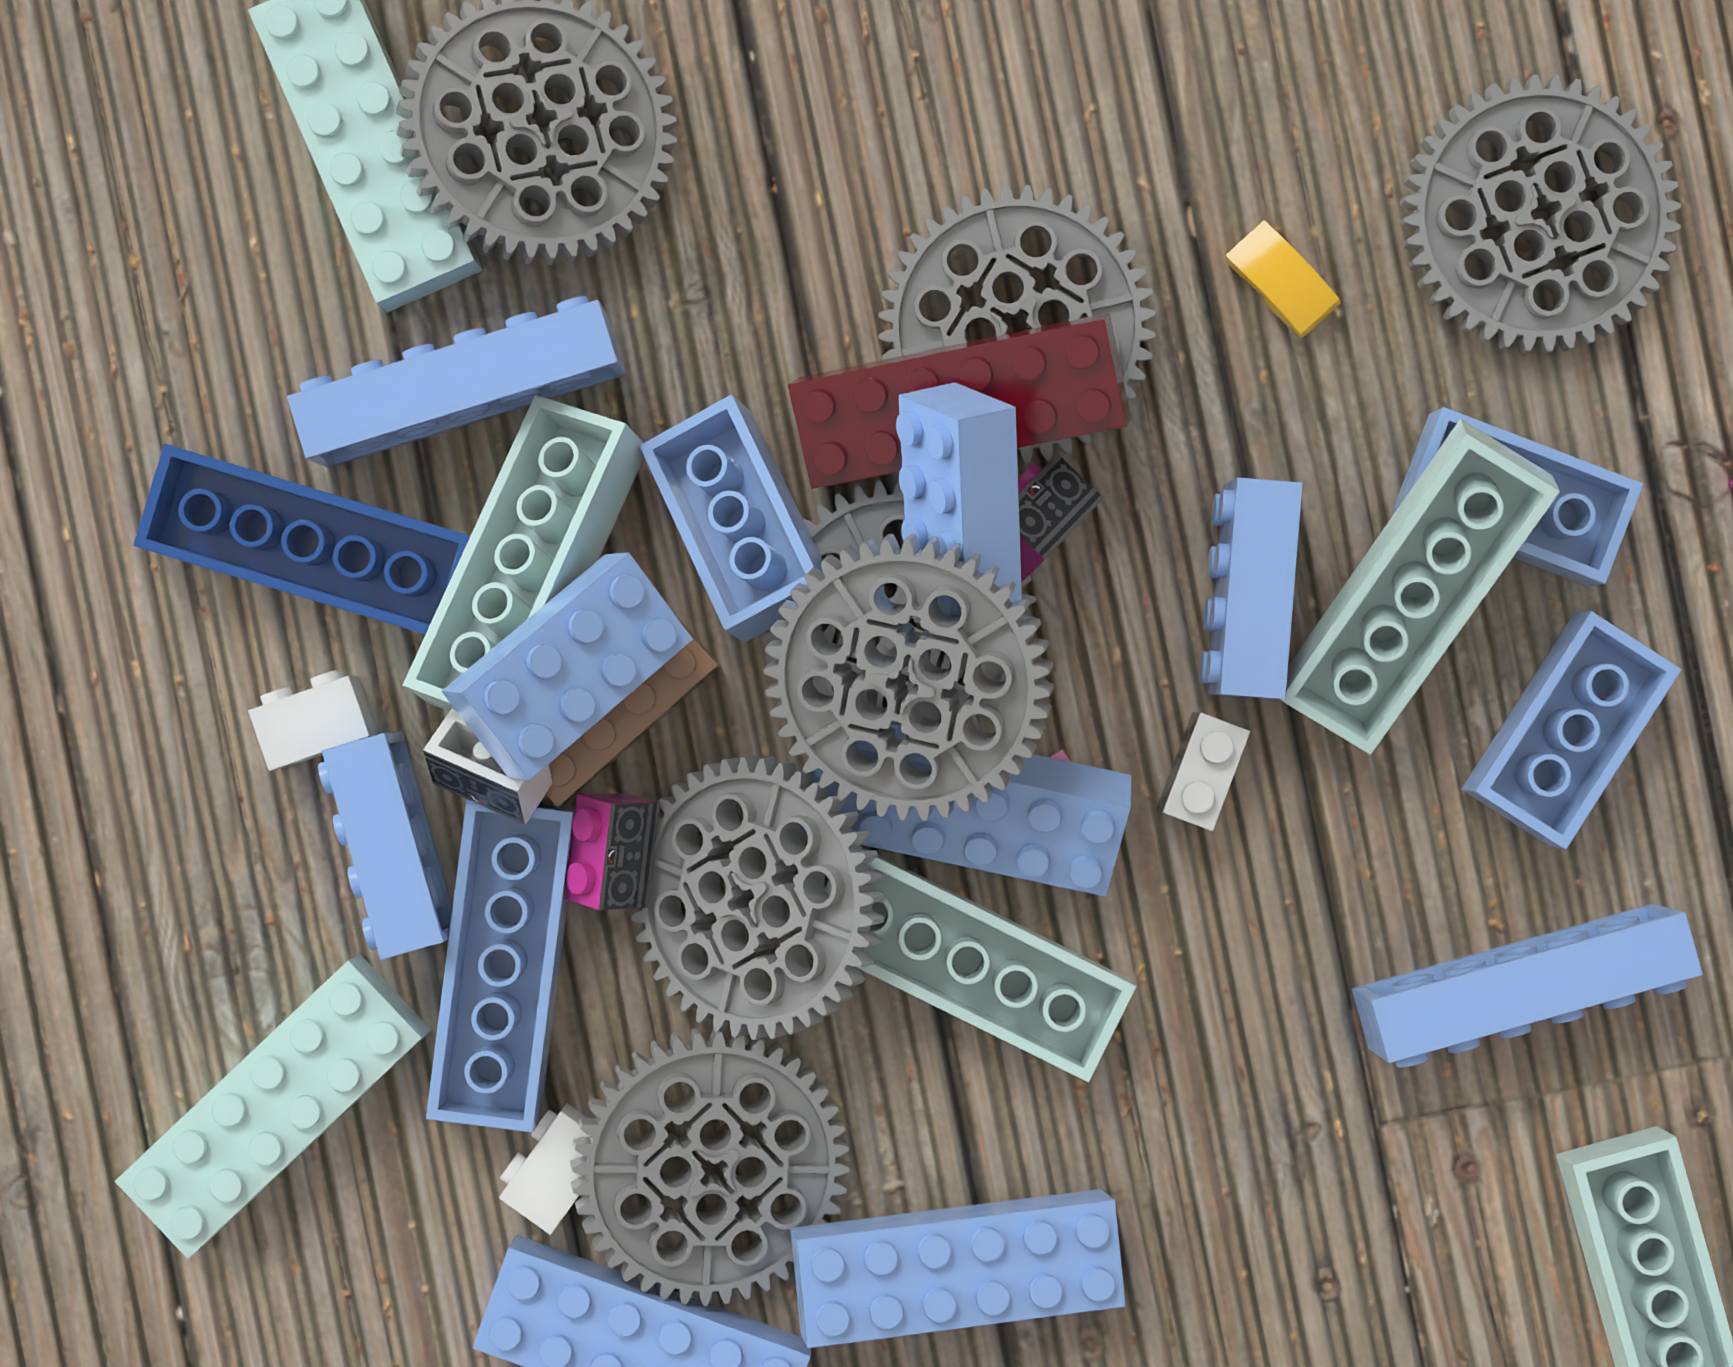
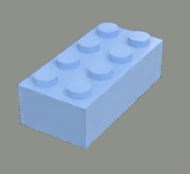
M955 382L900 394L896 430L901 441L902 454L899 484L904 494L905 520L901 528L903 541L910 534H916L919 547L923 550L932 537H938L940 553L944 555L957 543L960 545L959 561L964 563L975 553L981 555L978 571L983 574L988 569L997 566L1000 569L994 584L1000 587L1013 581L1016 586L1009 599L1012 603L1022 600L1016 407ZM947 595L937 597L938 606L944 614L952 617L961 615V607L954 598Z
M731 394L639 446L724 630L741 641L747 642L769 630L777 620H785L778 612L780 606L787 600L794 601L789 592L798 583L807 585L804 576L813 567L822 571V558L752 412Z
M1445 407L1429 414L1392 512H1396L1461 418L1552 474L1560 490L1558 496L1513 558L1585 586L1606 584L1644 483Z
M1237 477L1223 486L1221 494H1214L1211 522L1212 525L1220 526L1219 540L1216 547L1211 546L1209 549L1207 576L1208 578H1215V591L1213 599H1206L1203 614V629L1211 631L1209 652L1202 651L1199 665V682L1207 683L1206 694L1260 699L1286 698L1302 496L1301 482Z
M629 552L605 554L441 692L508 777L531 780L691 642L693 638Z
M1594 612L1574 613L1461 790L1546 845L1566 850L1682 669Z
M403 731L381 733L321 750L324 762L318 764L319 775L325 792L327 794L333 793L339 814L333 815L334 829L341 846L348 845L353 866L348 867V878L355 897H363L368 918L362 920V926L369 948L371 950L377 949L380 960L448 940L453 907Z

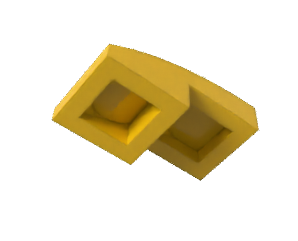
M1265 220L1225 255L1228 265L1264 297L1266 306L1300 338L1305 337L1340 304L1338 296L1319 274Z

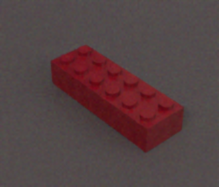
M1110 313L799 377L788 384L811 489L900 472L902 468L901 441L896 430V420L899 415V395L954 382L1016 407L1017 448L1126 427L1131 419Z

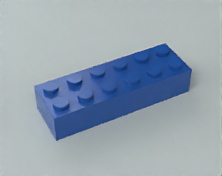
M164 443L133 546L426 634L469 541L470 535Z

